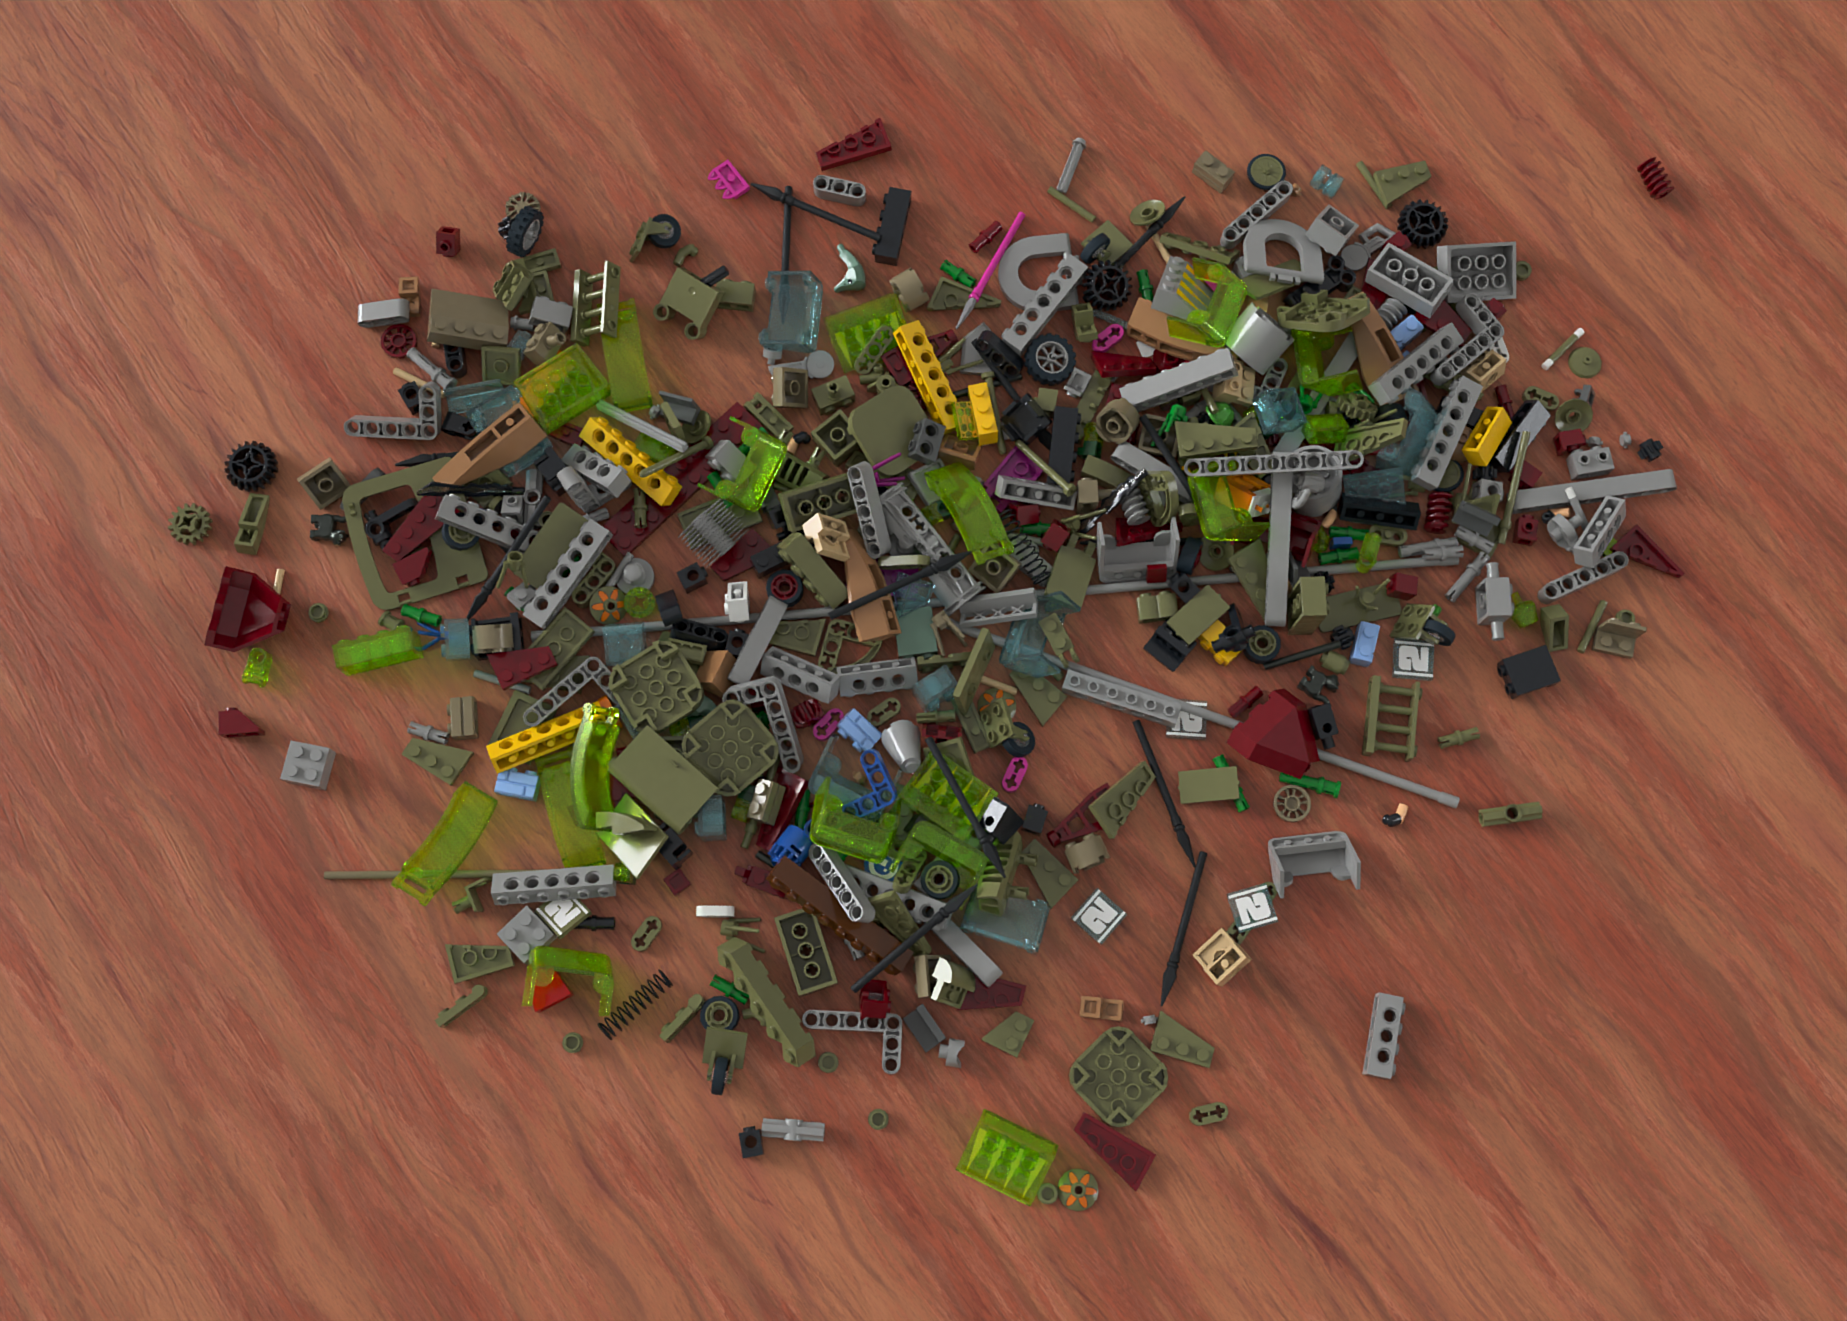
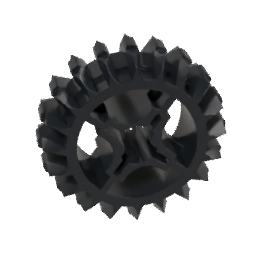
M1419 199L1417 203L1412 201L1409 205H1406L1400 212L1397 220L1399 224L1397 230L1409 238L1411 246L1416 244L1418 249L1422 245L1426 249L1428 246L1433 247L1436 243H1440L1442 238L1445 237L1448 229V218H1445L1446 212H1440L1441 206L1435 207V202L1429 204L1427 199L1423 203Z
M1106 260L1105 264L1103 261H1099L1098 265L1093 264L1092 269L1086 271L1088 275L1084 276L1083 279L1087 282L1083 283L1082 287L1087 288V290L1083 291V294L1089 295L1086 301L1092 300V307L1098 304V310H1102L1104 307L1105 312L1109 311L1110 308L1114 311L1117 307H1122L1123 302L1126 303L1128 301L1126 296L1132 294L1128 289H1131L1133 285L1128 284L1132 280L1131 277H1126L1129 271H1122L1124 265L1117 267L1116 261L1112 264L1110 260ZM1103 271L1111 272L1115 277L1110 278ZM1096 277L1099 285L1097 289H1095ZM1113 281V283L1110 284L1108 289L1102 290L1107 283ZM1118 282L1120 284L1119 294H1117L1118 291L1116 289V285ZM1106 294L1112 301L1105 300L1099 295Z
M245 441L244 446L238 444L237 450L231 448L233 454L227 455L229 461L224 462L227 466L224 470L228 474L227 479L231 481L234 487L236 486L242 491L245 489V491L250 492L253 489L255 492H258V487L265 489L264 484L271 485L270 478H276L273 472L278 471L276 467L278 461L275 459L276 455L269 447H265L261 442L258 444L256 441H252L250 445L248 441ZM258 454L264 457L265 464L259 462ZM238 469L244 471L245 479L239 477Z

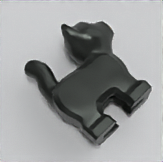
M330 514L311 515V524L318 528V530H310L311 540L331 541L335 546H340L349 535L344 530L335 529L337 522L346 523L345 516L341 517Z
M1311 665L1305 674L1311 680L1307 681V678L1304 676L1297 685V688L1315 700L1321 701L1324 704L1330 703L1329 699L1321 695L1320 692L1323 686H1325L1327 690L1336 693V690L1339 689L1338 676L1335 674L1327 676L1315 670L1314 666Z

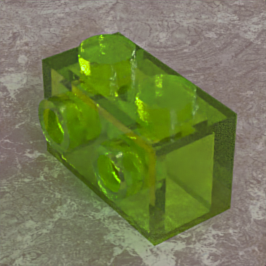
M1341 413L1305 415L1301 432L1309 444L1343 443L1346 440L1349 425Z
M642 432L634 441L636 448L647 453L650 456V460L654 463H658L678 453V450Z

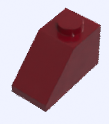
M425 547L392 564L402 585L413 587L420 583V579L425 577L433 553L432 548Z
M230 707L226 708L225 711H218L220 736L224 738L265 735V731L246 714L238 710V708Z

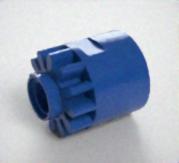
M789 825L768 852V855L771 856L770 859H772V865L775 866L778 860L785 855L798 866H801L809 856V849L815 841L808 837L799 827Z

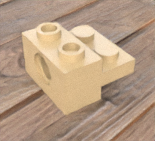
M1493 349L1489 352L1484 351L1462 369L1459 374L1482 385V393L1504 374L1507 359Z
M1234 359L1238 376L1214 384L1212 398L1218 402H1225L1227 404L1234 402L1249 407L1253 405L1255 370L1243 366L1242 361Z
M817 513L802 525L805 538L808 542L815 545L817 554L843 562L850 558L845 543L850 538L845 521Z
M1224 928L1218 930L1192 954L1214 983L1222 987L1252 960Z

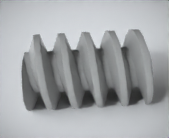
M1389 298L1377 310L1389 330L1398 323V320L1403 318V315L1408 313L1407 308L1400 301Z
M1127 486L1122 487L1119 493ZM1136 488L1120 502L1128 525H1140L1151 518V516H1145L1149 509H1142L1146 502H1139L1143 499V495H1136L1141 491L1140 488Z

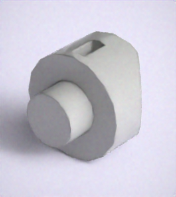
M949 1038L948 1045L940 1044L938 1058L946 1059L945 1066L961 1068V1061L957 1055L961 1048L964 1047L965 1040Z

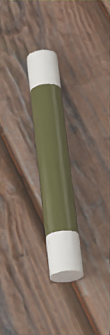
M1578 328L1541 367L1544 370H1548L1585 333L1584 330Z

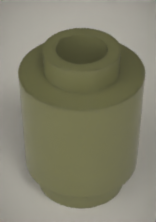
M1333 650L1324 652L1319 660L1322 662L1321 667L1337 675L1339 673L1344 675L1350 664L1347 657Z

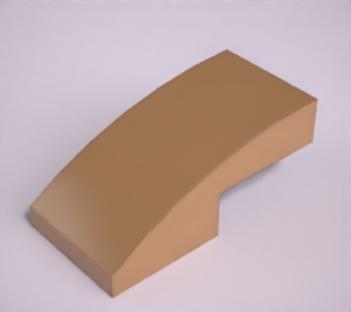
M418 276L400 277V299H406L410 302L409 317H420Z
M1081 996L1079 1016L1122 1021L1124 1001Z

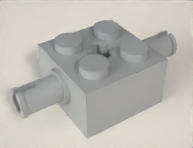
M1498 562L1486 564L1487 577L1475 587L1477 624L1491 625L1493 641L1505 639L1503 623L1514 613V603L1511 602L1513 587L1509 582V577H1499Z

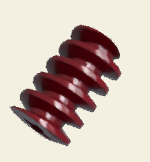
M1653 157L1641 163L1637 167V171L1641 173L1640 177L1644 179V185H1648L1646 189L1650 192V197L1657 200L1672 192L1674 186L1667 187L1671 180L1664 181L1668 174L1661 175L1665 168H1658L1662 162H1655L1656 157Z
M1432 492L1428 496L1426 524L1424 525L1426 532L1433 534L1446 533L1443 528H1448L1449 524L1444 521H1449L1450 517L1445 514L1451 513V509L1446 507L1452 506V502L1447 500L1452 499L1453 495L1445 492Z

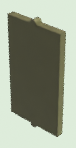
M1206 585L1166 623L1176 632L1175 635L1179 636L1189 646L1219 619L1230 606L1221 598V594H1217L1209 585Z
M1237 766L1178 771L1179 786L1177 788L1180 790L1181 804L1240 799V781L1238 780Z

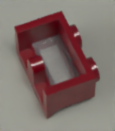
M872 979L860 989V1020L866 1017L882 1019L886 1018V1013H890V989H887V981Z

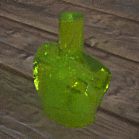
M1518 591L1512 593L1511 597L1515 605L1511 619L1519 628H1524L1539 621L1534 602L1532 600L1523 602Z

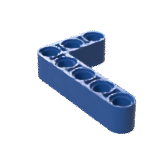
M868 749L860 757L862 767L873 792L809 820L804 826V832L808 837L816 838L886 807L897 799V790L879 751ZM868 753H872L875 756L874 764L867 762L866 755ZM876 772L883 774L884 779L882 782L875 780L874 774ZM884 790L891 792L892 799L890 801L883 798ZM869 798L873 801L874 806L872 809L865 806V799ZM850 806L855 809L854 817L848 816L846 812L847 807ZM829 815L836 816V825H832L829 823ZM811 823H816L819 826L818 833L811 831Z

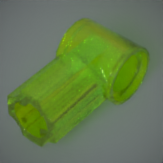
M1366 532L1359 557L1355 562L1356 569L1361 573L1371 571L1377 562V554L1382 541V537L1377 533ZM1362 559L1368 560L1370 565L1364 564Z

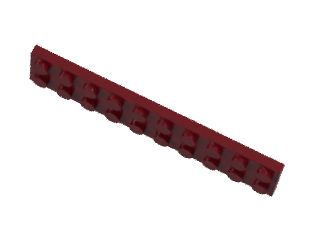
M736 402L710 426L705 436H709L712 439L714 446L720 440H730L738 448L746 441L747 437H751L763 426ZM703 449L663 470L668 475L674 476L682 488L672 504L668 506L659 505L646 494V505H648L646 528H642L641 521L640 528L634 527V497L603 525L604 528L613 534L609 542L624 557L627 552L632 553L697 493L709 481L707 479L709 474L715 471L719 472L718 469L714 470L707 464L708 459L705 456L711 449Z

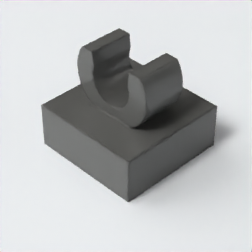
M1583 385L1582 390L1575 389V395H1580L1578 399L1586 401L1592 408L1595 397L1592 386Z

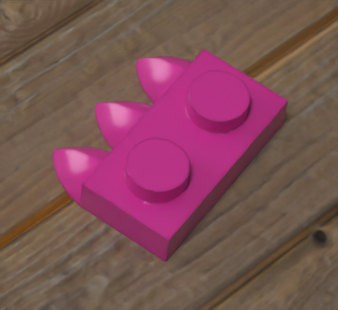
M728 159L714 168L708 175V180H718L715 189H726L723 193V199L734 198L736 200L750 190V186Z

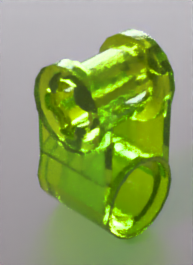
M261 648L251 650L242 675V682L244 684H257L259 687L264 688L268 681V674L273 660L272 655ZM263 654V660L261 662H258L257 659L259 655Z

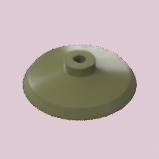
M1579 347L1570 353L1568 365L1576 376L1592 378L1600 372L1602 361L1595 350L1589 347Z

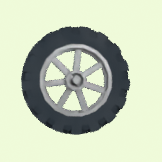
M525 206L524 209L522 208L519 211V214L515 216V220L511 224V229L508 231L509 236L506 239L508 252L522 258L526 257L531 252V249L533 250L535 243L539 239L538 236L542 232L541 227L544 224L542 212L530 206Z
M1047 333L1044 336L1043 334L1038 336L1028 346L1024 355L1026 360L1024 365L1028 369L1027 373L1029 376L1032 375L1034 381H1039L1042 385L1049 384V386H1054L1055 384L1062 383L1070 376L1076 365V353L1072 350L1073 346L1067 343V339H1062L1058 334L1052 335V333ZM1045 348H1052L1051 352L1048 353ZM1040 349L1045 355V357L1037 356ZM1062 358L1063 365L1056 360ZM1038 360L1043 361V365H1042V366L1040 365V363H1039ZM1053 365L1060 368V370L1054 372ZM1044 367H1049L1050 371L1045 370Z

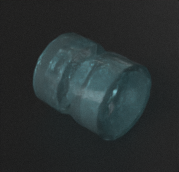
M1322 164L1309 185L1317 191L1321 189L1323 195L1332 199L1345 178L1337 173L1332 174V170ZM1327 177L1328 181L1324 185L1322 182Z

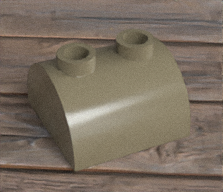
M787 367L773 368V375L771 377L773 383V394L771 397L773 407L808 408V370Z
M1146 414L1158 433L1166 418ZM1172 424L1169 432H1165L1164 429L1160 437L1175 459L1178 443L1175 424ZM1142 425L1137 448L1147 454L1164 457L1156 444L1154 447L1151 446L1153 439Z
M331 457L297 478L298 482L320 510L343 496L344 491L351 486Z
M991 539L968 571L995 593H999L1014 578L1022 563Z
M920 955L914 957L913 971L916 974L915 992L918 995V999L931 998L938 980L932 976L935 966L940 957L951 961L950 955Z

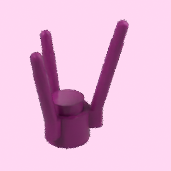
M900 452L872 466L877 487L896 486L897 482L895 481L905 480L904 476L880 479L879 473L874 472V470L902 455Z

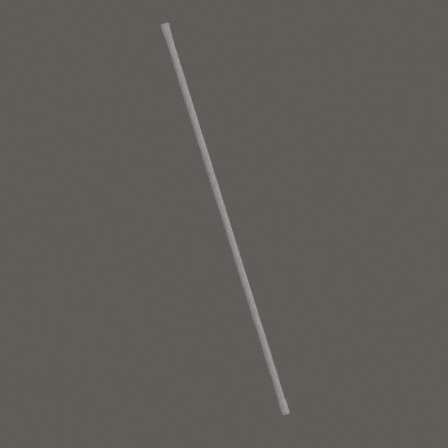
M950 618L963 634L978 638L981 629L975 627L961 628L960 622ZM991 633L994 644L1042 662L1053 663L1056 667L1065 669L1057 656ZM1068 661L1070 667L1065 669L1182 705L1181 711L1232 729L1240 722ZM1317 748L1319 759L1433 799L1455 809L1458 806L1460 798L1425 787Z

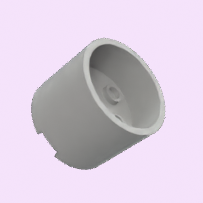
M1253 302L1221 336L1223 342L1236 355L1262 375L1267 372L1295 340L1287 331L1285 332L1282 327L1278 326L1276 320L1259 306L1256 307Z
M1308 445L1295 450L1293 453H1301L1303 451H1308L1309 453L1329 452L1331 450L1318 445ZM1333 455L1329 457L1328 463L1331 466H1337L1340 460L1337 456ZM1314 456L1308 460V464L1311 467H1317L1320 463L1319 459ZM1342 470L1311 472L1320 474L1325 478L1324 489L1318 493L1311 492L1308 500L1301 508H1292L1294 512L1308 517L1322 516L1323 513L1335 507L1341 497ZM1294 474L1292 482V499L1297 493V486L1295 485L1296 476Z

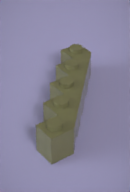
M733 937L717 947L719 965L733 971L735 988L749 995L751 1012L766 1020L768 1037L782 1043L784 1061L800 1067L816 1056L813 1037L809 1032H804L799 1024L802 1021L794 1009L787 1007L783 1001L785 998L784 994L777 984L773 985L767 977L769 972L761 960L756 961L751 953L753 949L750 944L737 937Z

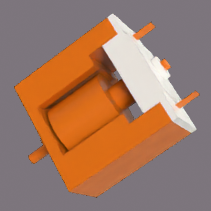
M1253 475L1226 476L1219 479L1213 499L1246 518L1257 517L1270 512L1271 485Z

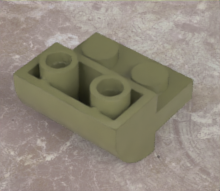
M513 260L510 261L509 265H505L502 277L493 286L495 297L501 300L505 308L510 311L517 307L534 278V275L529 270Z
M940 957L932 975L938 980L933 989L931 999L960 1009L967 991L974 993V974L969 968Z

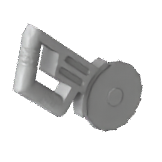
M1376 223L1359 234V239L1363 244L1354 242V244L1346 246L1341 252L1340 256L1345 261L1344 267L1352 271L1365 267L1371 255L1382 249L1385 242L1395 235L1396 232ZM1377 231L1388 237L1387 239H1383L1379 236H1376L1371 240L1368 239L1369 236L1373 235Z
M817 350L808 357L805 356L804 361L768 366V370L773 375V368L777 367L808 370V376L811 379L814 377L822 379L832 373L834 360L828 352Z

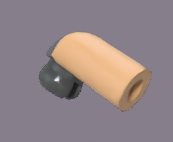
M1337 505L1328 511V514L1321 522L1322 526L1327 529L1330 528L1337 518Z

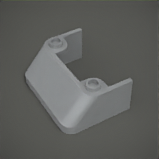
M1171 517L1170 530H1162L1156 533L1153 542H1139L1120 547L1116 546L1114 536L1103 534L1102 523L1097 522L1096 546L1100 581L1103 583L1145 581L1147 565L1166 564V579L1171 578L1177 571L1180 545L1176 518Z
M1331 831L1279 837L1268 841L1272 879L1280 898H1284V887L1293 883V876L1331 872L1333 877L1341 881L1351 879L1356 890L1360 889L1361 861L1346 833Z

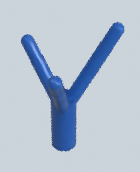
M417 622L419 626L431 631L419 630L418 634L437 637L421 648L422 650L441 640H458V632H440L424 623Z

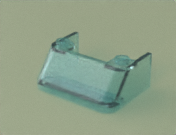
M1063 591L1037 597V618L1012 621L999 657V662L1004 667L1035 678L1060 673L1061 670L1042 654L1047 637L1038 621L1056 612L1063 624L1065 615L1080 612L1081 608ZM1032 608L1025 609L1023 612L1032 611Z
M834 734L830 736L808 782V788L812 794L840 807L873 791L839 775L842 766L841 760L831 754L839 735ZM901 768L893 780L896 789L905 773ZM884 790L883 798L890 801L892 799L891 792ZM869 798L865 799V806L872 809L874 806L873 801ZM850 806L847 807L846 811L855 815V809ZM887 806L861 818L869 822H875L881 818Z

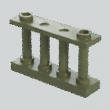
M607 260L605 261L604 272L591 275L581 269L575 270L570 341L585 347L589 346L590 335L597 333L617 338L620 266ZM604 280L603 289L592 292L593 283ZM602 298V307L591 310L592 300ZM601 315V324L590 327L591 318Z
M1373 675L1369 679L1362 756H1371L1374 751L1383 750L1404 753L1405 762H1409L1416 757L1417 745H1415L1418 702L1422 697L1420 682L1416 681L1410 689L1383 685L1381 676ZM1383 692L1411 696L1410 708L1382 704L1379 701V694ZM1380 711L1409 715L1408 727L1380 723L1377 720V715ZM1386 731L1407 734L1406 746L1378 742V740H1375L1376 732Z

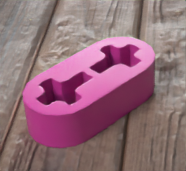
M1112 324L1098 334V339L1093 340V351L1106 353L1119 343L1123 338V327L1119 324ZM1112 330H1113L1114 332L1118 331V332H1119V333H1118V336H1117V335H1113V336L1110 338V336H1111V334H1112ZM1106 340V342L1104 343V347L1097 346L1098 341L1102 343Z
M834 708L829 710L814 726L813 734L818 741H826L838 729L836 727L838 724L836 720L832 724L829 722L832 720V714H840V720L844 717V713L840 709ZM827 725L828 728L825 730L826 735L824 736L821 734L820 736H818L819 732L817 729H824Z
M1014 757L1011 760L1002 779L1004 791L1013 793L1019 788L1028 767L1027 760L1024 757ZM1021 761L1024 769L1020 768L1018 773H1015L1016 766L1014 763ZM1015 776L1014 784L1016 786L1008 788L1005 781H1010L1011 777Z

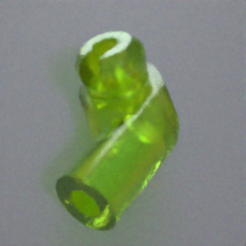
M1322 525L1318 534V543L1314 545L1316 553L1325 552L1329 544V537Z

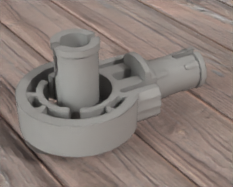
M1557 514L1548 522L1547 530L1551 539L1558 546L1565 548L1566 551L1572 552L1574 555L1573 547L1579 540L1575 529L1583 525L1584 521L1578 514H1575L1569 520L1561 514Z

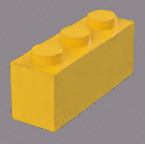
M987 382L968 385L969 402L971 401L979 446L998 443V430Z
M1487 406L1463 446L1462 452L1472 465H1488L1512 424L1504 407Z
M1217 619L1198 639L1200 640V645L1214 655L1215 661L1226 667L1243 650L1239 652H1226L1222 650L1215 653L1211 642L1219 639V634L1223 633L1226 628Z

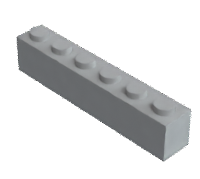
M1229 348L1218 349L1215 353L1200 356L1191 362L1181 363L1178 367L1165 369L1159 374L1144 377L1138 382L1128 383L1119 389L1121 397L1127 399L1136 408L1137 412H1141L1238 376V371Z

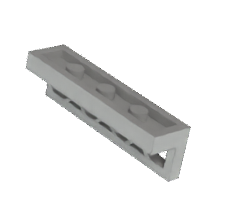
M1027 588L972 597L959 608L961 613L960 627L966 628L1037 618L1038 599L1035 589ZM1032 608V611L1023 612L1025 609ZM1008 611H1013L1011 614L1004 615ZM988 614H994V615L991 616V617H987V618L985 617V616H987ZM974 616L972 620H966V617Z

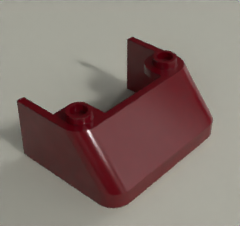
M1291 511L1289 549L1292 550L1291 554L1294 556V559L1302 561L1301 567L1305 568L1312 554L1322 523L1315 518ZM1269 513L1251 518H1246L1239 514L1230 545H1234L1237 539L1244 544H1249L1258 538L1268 543Z

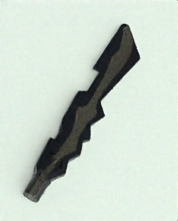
M1143 468L1135 476H1130L1125 482L1120 483L1115 490H1112L1109 497L1102 499L1101 507L1096 509L1106 508L1107 511L1079 520L1080 528L1076 532L1088 533L1096 526L1094 523L1103 514L1108 515L1120 504L1126 495L1129 496L1140 485L1142 479L1149 474L1147 470Z
M432 481L416 493L418 496H445V494L449 496L452 493L464 494L466 497L489 495L503 497V495H524L525 487H513L509 484L500 485L498 483L478 485L472 482L467 486Z

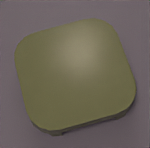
M1320 290L1317 294L1305 292L1301 294L1300 303L1292 307L1279 306L1277 308L1278 326L1287 329L1315 332L1342 330L1370 313V298H1366L1365 293H1359L1350 299L1328 297V290Z
M895 385L885 389L855 408L850 413L847 431L849 435L852 434L871 466L899 452L902 454L895 460L874 470V472H878L881 476L891 477L917 462L908 457V445L914 437L913 429L915 424L927 418L914 394L908 388ZM926 428V434L930 436V432ZM920 446V450L924 454L925 450Z
M660 640L652 642V646L621 665H615L609 677L608 685L610 691L629 719L630 724L639 733L647 725L657 734L697 710L704 699L702 684L680 649L674 643Z
M736 699L726 700L719 704L686 733L682 741V754L685 759L718 788L715 793L723 796H735L741 793L743 789L775 763L779 753L778 742L773 734L749 706Z
M1117 1026L1103 1032L1074 1061L1069 1070V1081L1074 1091L1104 1122L1110 1126L1124 1127L1133 1123L1165 1090L1168 1082V1073L1164 1063L1137 1038L1133 1031Z

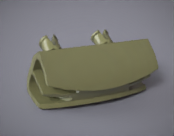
M785 428L782 429L775 443L759 438L749 457L756 466L769 476L792 489L830 478L829 475L823 473L818 468L827 452L822 450L819 454L820 448L815 447L809 461H802L786 451L787 449L785 448L794 433L789 431L786 435L788 430Z
M1017 831L1004 845L997 841L993 842V845L997 848L1006 878L1000 874L986 855L978 878L977 898L979 899V910L996 917H1001L1004 914L1010 897L1027 900L1029 887L1012 886L1017 866L1024 864L1037 867L1038 854L1022 853V839Z

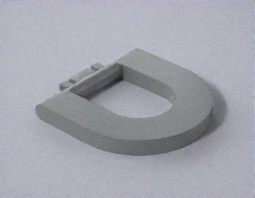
M1279 219L1262 220L1250 227L1243 242L1245 272L1269 276L1270 281H1275L1277 278V282L1292 284L1294 280V285H1299L1301 281L1322 285L1324 271L1321 248L1319 244L1310 241L1309 237L1305 235L1307 230L1297 224ZM1270 240H1282L1294 246L1300 256L1301 271L1267 266L1265 243Z
M1061 233L1023 238L1013 243L1005 251L999 264L998 282L1003 295L1010 303L1019 309L1025 310L1026 303L1036 297V290H1031L1021 283L1018 276L1020 266L1033 258L1063 256L1066 259L1070 254L1072 255L1069 234ZM1077 287L1058 311L1071 310V305L1079 304ZM1057 289L1050 290L1053 293L1059 292ZM1046 303L1039 304L1041 307L1048 306Z

